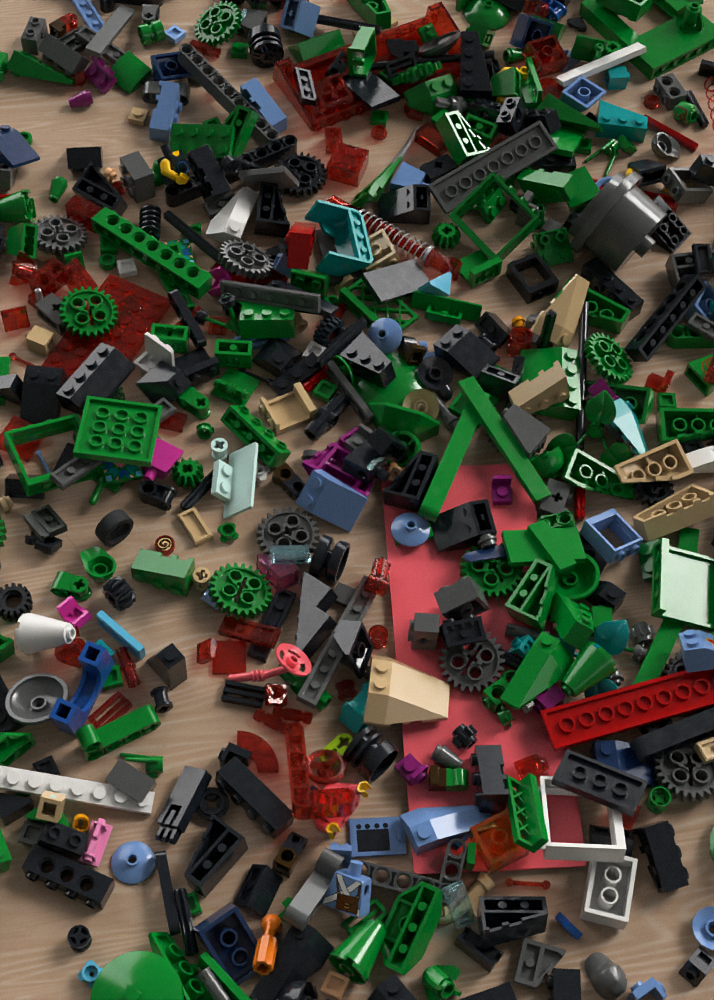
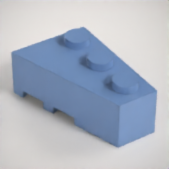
M256 77L240 86V94L278 133L287 129L286 115Z
M160 80V95L156 94V101L158 103L156 109H153L149 125L150 140L170 143L172 123L179 122V113H182L183 103H180L179 83Z

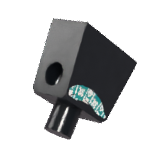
M367 440L344 457L342 471L366 484H370L376 478L385 483L391 475L385 470L388 459L381 456Z

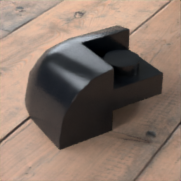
M387 39L385 41L386 51L392 58L397 59L414 53L415 58H417L419 45H416V40Z

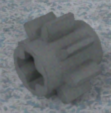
M645 621L632 625L631 633H629L632 642L636 641V644H644V646L650 644L653 641V635H655L653 625L649 626Z

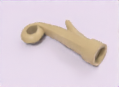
M482 872L475 879L476 882L450 912L447 906L442 903L443 916H441L438 924H448L466 911V919L470 921L478 904L479 896H484L486 892L488 893L495 886L493 880L486 873Z

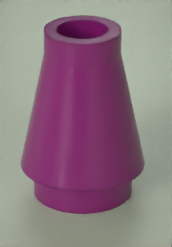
M84 90L68 98L71 108L90 106V104L94 103L90 90Z

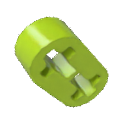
M341 733L320 752V763L322 766L333 768L343 760L342 757L347 747L344 745L338 749L340 741H348L349 746L353 740L351 735ZM335 752V754L333 755V761L330 759H328L327 761L325 760L326 754L330 756Z

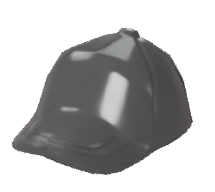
M664 132L657 133L651 142L653 152L660 158H680L679 143Z
M600 952L592 953L586 959V974L595 991L602 998L615 1000L626 991V975L619 965Z

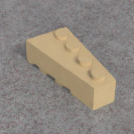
M691 484L634 515L632 519L635 531L643 540L649 542L714 516V492Z

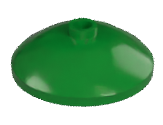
M471 0L465 7L464 17L469 24L472 23L487 30L496 31L508 24L510 10L508 6L495 0Z
M585 553L587 559L584 563H577L574 568L562 573L557 572L558 580L554 595L558 592L572 601L582 600L591 595L598 587L600 581V570L596 561Z

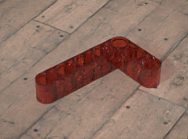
M298 722L287 724L285 727V749L293 817L298 820L350 816L354 812L355 794L351 789L310 790L304 728Z

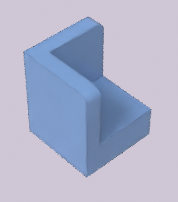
M278 254L273 262V271L279 272L291 279V269L293 268H287L288 256Z

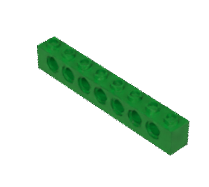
M104 207L91 218L94 232L198 300L213 287L212 275L208 271H204L194 262H190L180 253H176L168 245L162 244L154 236L145 233L141 228L122 218L115 211Z

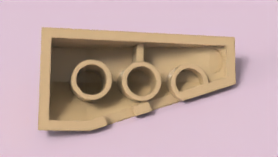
M576 274L562 289V293L556 299L553 298L550 302L551 305L545 311H541L530 331L540 336L546 312L552 309L557 313L549 342L558 347L568 348L575 335L590 282Z

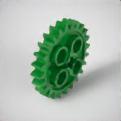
M220 1L219 5L214 3V7L209 6V10L204 9V14L199 15L201 18L196 19L198 24L194 25L196 28L194 30L195 36L204 46L208 45L211 47L214 45L216 47L218 43L222 45L223 41L227 43L228 38L233 39L232 34H237L236 29L241 28L239 26L243 18L241 11L232 2L228 3V1H225L223 4Z
M430 61L425 64L421 63L409 67L405 71L398 73L399 76L391 78L392 85L402 84L403 86L408 83L412 84L424 80L426 77L435 74L434 71L442 69L441 62L438 61L431 64Z
M81 286V291L74 288V293L68 291V295L63 296V302H60L59 320L62 321V327L67 326V332L72 330V336L78 333L79 339L84 335L87 340H89L90 336H93L94 340H96L97 335L103 338L104 332L110 334V329L114 330L119 313L117 311L118 305H115V299L110 300V294L104 295L105 290L98 292V287L91 290V286H88V289L85 290ZM84 300L87 301L88 311L86 310V303ZM89 315H91V323L93 324V326L90 325Z
M593 333L585 340L583 345L585 347L583 351L587 353L585 357L590 360L588 364L594 366L592 369L597 370V375L601 374L603 380L607 379L609 383L625 384L630 380L633 373L631 370L633 366L629 364L631 360L627 358L628 354L624 353V348L619 347L620 343H615L614 338L610 339L608 334L604 336L603 333Z
M478 544L477 548L472 545L470 551L466 550L465 554L468 552L481 550V547H479ZM462 556V563H460L459 567L461 569V577L471 576L482 589L483 594L487 595V600L494 596L496 601L499 595L503 599L506 598V593L512 595L513 590L516 589L524 574V571H522L523 566L510 567L507 557L467 562Z
M235 562L233 567L227 563L225 568L220 566L219 571H214L209 581L208 595L212 596L211 602H216L215 608H222L221 613L227 611L228 617L234 614L236 620H238L239 616L246 620L248 615L254 619L255 615L260 617L262 612H266L273 595L271 593L272 587L268 586L269 580H264L265 574L258 575L259 569L252 571V566L250 565L248 568H245L244 563H242L241 567H238V564ZM246 579L247 581L237 603H234L241 583Z

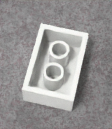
M625 856L623 863L589 861L580 919L621 930L625 928L629 921L638 859Z

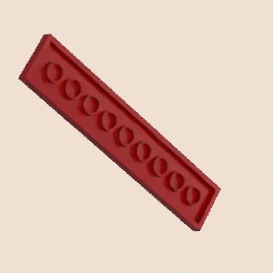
M714 669L689 673L686 670L544 709L539 714L555 752L714 706Z

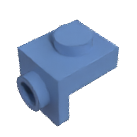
M652 977L644 984L639 981L630 988L632 993L628 996V999L636 998V1000H641L651 993L656 1000H664L667 995L664 986Z

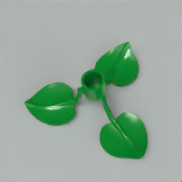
M603 390L587 402L584 411L587 419L591 422L589 429L585 431V434L577 442H575L573 435L563 433L554 437L546 447V449L558 445L565 458L569 452L577 448L576 446L590 435V437L595 439L601 438L606 451L602 453L600 460L612 469H614V465L633 458L632 451L624 443L617 442L613 443L610 448L607 447L603 434V424L609 425L614 421L616 406L606 390Z

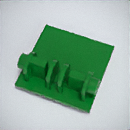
M577 34L570 53L571 58L587 61L588 63L603 57L608 41Z
M228 367L220 379H215L213 383L215 387L211 394L235 405L245 406L261 380Z

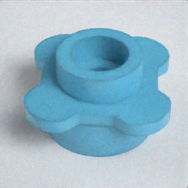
M90 960L86 962L82 971L78 973V979L85 981L90 988H93L94 982L103 967L99 968L94 961Z

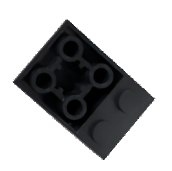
M412 184L382 194L378 201V218H382L383 221H388V223L429 224L431 198L430 190L427 188L428 185Z
M658 195L652 200L667 213V216L650 237L656 241L655 244L673 254L692 233L661 196Z
M488 499L464 503L440 513L435 523L430 521L437 553L470 548L472 545L477 547V542L482 535L491 534L496 536L497 534Z

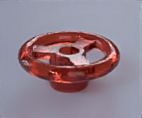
M321 749L308 756L304 769L308 778L313 782L321 785H331L339 782L345 776L347 764L342 758L343 756L338 752ZM319 756H331L327 761H322L321 763L313 761ZM338 761L341 767L340 772L334 776L333 765ZM311 768L317 769V776L313 774Z

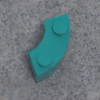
M369 680L362 685L361 692L352 701H347L342 706V713L338 718L356 735L369 726L363 724Z

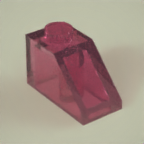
M261 553L257 555L256 570L259 569L261 575L265 574V579L269 580V583L278 592L298 584L300 570L289 558Z

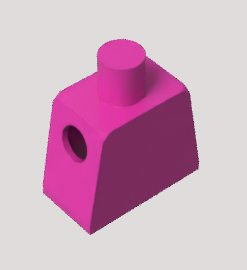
M157 437L151 467L141 466V469L146 471L143 479L154 481L157 477L164 480L172 471V467H175L176 461L179 462L184 451Z

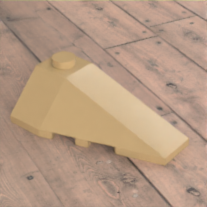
M678 439L613 466L621 484L678 480L694 473Z

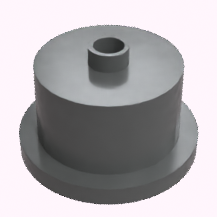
M633 171L627 177L619 172L596 194L574 221L568 231L574 237L569 247L577 254L586 247L614 272H618L635 253L642 258L655 244L656 241L650 236L665 219L667 213L638 188L643 180L642 176L636 171Z

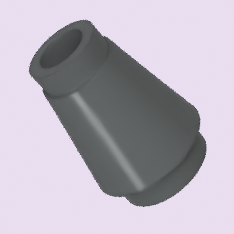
M439 744L430 758L434 761V764L451 769L460 768L463 760L449 748Z

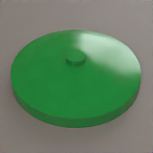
M397 352L384 354L392 362L396 378L385 389L353 374V387L367 406L369 402H387L403 406L405 397L411 391L425 389V386L418 378L419 365L406 363Z
M132 951L116 957L102 969L94 982L90 1000H184V990L179 974L165 958L148 951Z

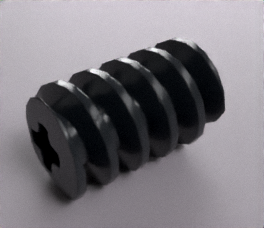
M152 204L145 205L140 209L139 228L159 241L161 208Z

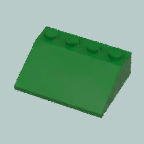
M565 347L521 350L520 356L525 357L520 384L527 379L531 381L538 377V372L541 370L545 372L554 366L553 363L557 360L563 368L568 381L570 398L532 414L572 422L581 411L578 350Z

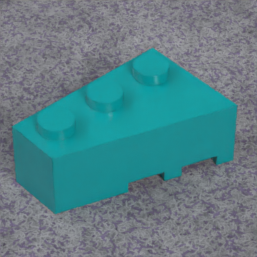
M599 100L596 123L601 125L603 132H595V137L617 140L622 134L632 142L643 143L647 131L648 117Z

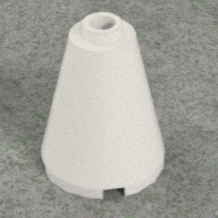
M33 613L22 614L17 621L20 622L19 629H15L17 647L20 651H24V654H33L70 644L76 636V630L71 623Z

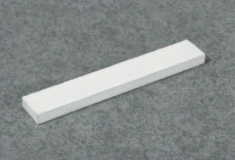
M637 42L556 76V82L566 87L581 75L585 78L646 53V46Z

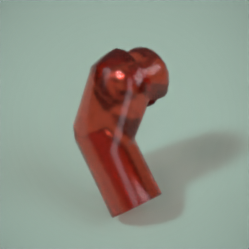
M408 104L404 105V112L407 118L423 121V113L410 109Z

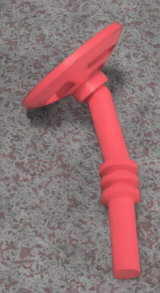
M282 643L275 650L276 658L281 666L266 671L261 669L252 670L250 673L230 674L229 681L256 682L257 680V682L287 672L295 676L305 677L311 672L312 666L309 658L302 650L294 645ZM280 652L283 654L282 659H280ZM300 665H304V672L299 670Z

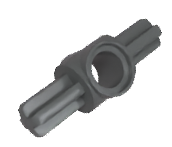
M436 97L434 100L435 107L445 108L449 112L458 110L461 115L464 112L469 113L470 103L466 102L463 97Z

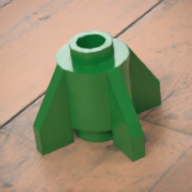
M691 2L678 10L677 15L683 19L679 27L680 30H683L686 26H695L698 30H703L704 21L700 4Z
M433 965L426 968L422 975V983L427 999L442 1000L441 997L446 999L452 994L460 997L462 993L455 987L453 981L457 980L461 971L453 965Z

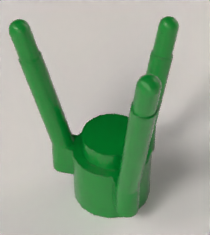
M610 139L598 151L585 159V163L602 151L607 156L612 155L604 174L606 177L616 156L619 154L617 151L619 149L618 141Z
M120 753V757H125V761L146 763V772L150 771V774L146 775L150 778H158V773H163V756Z

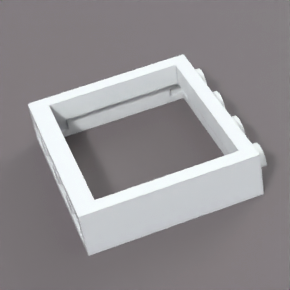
M540 776L538 789L549 840L539 849L543 850L544 859L623 863L626 853V842L622 814L607 807L612 845L551 842L546 795H579L551 784L553 776Z

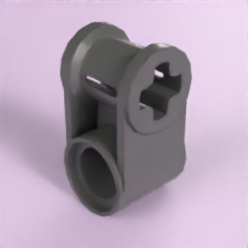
M142 5L141 17L143 24L147 23L150 25V22L159 19V5Z

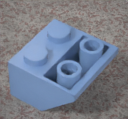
M286 0L279 27L287 32L313 38L321 7L305 0Z

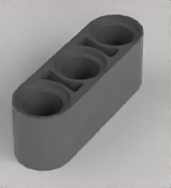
M147 81L144 84L142 100L146 103L157 104L156 94L160 95L159 82ZM179 83L180 103H183V106L189 103L191 89L187 84Z

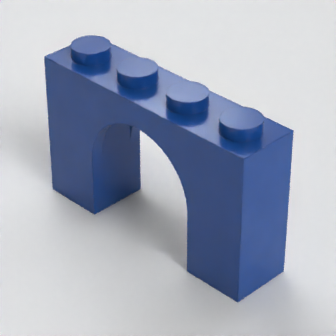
M90 641L86 642L78 658L83 671L75 694L70 701L58 697L49 715V718L59 730L75 737V732L84 726L115 664L105 647Z

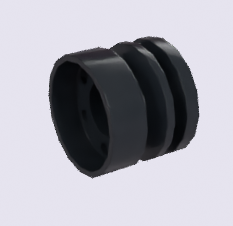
M260 24L249 31L247 40L252 62L260 68L277 66L284 58V50L278 28L270 24Z
M372 725L362 730L351 741L342 757L347 763L351 762L350 765L353 768L361 765L359 774L369 783L376 781L383 775L399 753V749L389 740L380 744L383 735L380 732L376 733L377 730Z

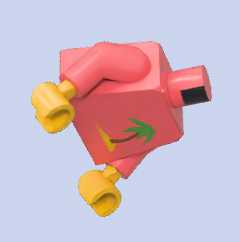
M362 781L359 784H334L329 782L323 790L314 784L311 785L306 795L314 800L311 806V816L317 830L328 834L330 839L334 840L337 833H341L340 829L359 806V795L361 794L363 798L369 796L366 792L367 789L372 790L367 781Z

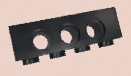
M34 844L22 865L25 877L30 881L37 882L39 880L45 883L44 886L52 891L59 889L65 892L64 895L72 900L77 898L83 900L84 904L92 909L98 907L103 910L115 887L113 878L37 844ZM53 866L51 872L43 873L45 867ZM66 875L73 876L72 880L69 882L62 881L63 877ZM85 884L93 885L89 891L82 890Z

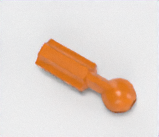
M272 913L265 915L261 921L264 935L257 941L252 965L254 972H258L260 975H269L273 971L278 948V941L275 935L282 929L280 917Z

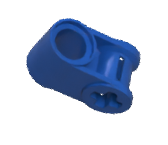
M539 0L537 12L548 20L558 22L560 17H564L567 14V9L556 0Z

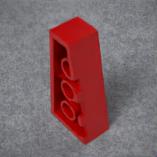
M295 222L289 229L285 245H288L287 268L308 270L309 256L312 254L315 240L316 224Z

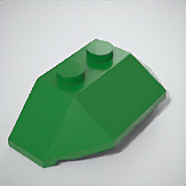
M450 73L425 81L405 91L403 95L410 109H415L432 117L443 109L435 107V98L459 97L460 86L455 75Z
M369 402L368 404L369 409L374 414L372 424L375 429L381 427L390 433L406 430L415 435L420 442L437 436L439 433L440 421L434 420L423 412L387 402Z
M0 732V765L8 767L35 746L34 736L31 733Z
M421 881L416 886L397 896L384 924V929L387 932L381 946L384 966L405 975L423 958L441 918L442 890Z

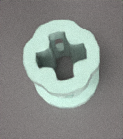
M216 438L211 442V456L214 461L219 459L225 461L227 459L228 443L225 439Z

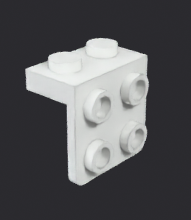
M146 332L144 334L146 351L133 362L135 367L144 374L149 372L161 360L175 367L174 350L168 344L165 345L157 336Z

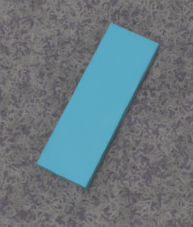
M100 610L96 614L98 625L138 660H142L146 656L144 646L104 611Z

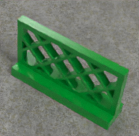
M361 278L348 288L343 287L339 292L338 300H340L341 304L356 318L363 317L366 319V327L368 329L376 320L381 319L376 316V312L386 313V318H388V313L398 314V319L393 320L400 325L402 331L418 320L419 316L400 299L387 302L386 308L376 307L377 301L374 297L364 296V290L369 291L367 286H364ZM362 290V296L354 295L352 291ZM364 301H374V307H367ZM389 303H396L399 309L389 308ZM401 314H408L411 319L401 320ZM384 331L381 332L380 337H384V336H385V332H384Z

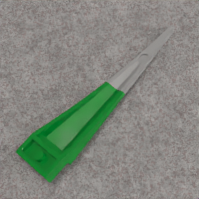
M419 127L415 128L390 164L369 185L354 196L348 206L349 208L357 209L359 207L361 209L367 202L379 201L420 131Z

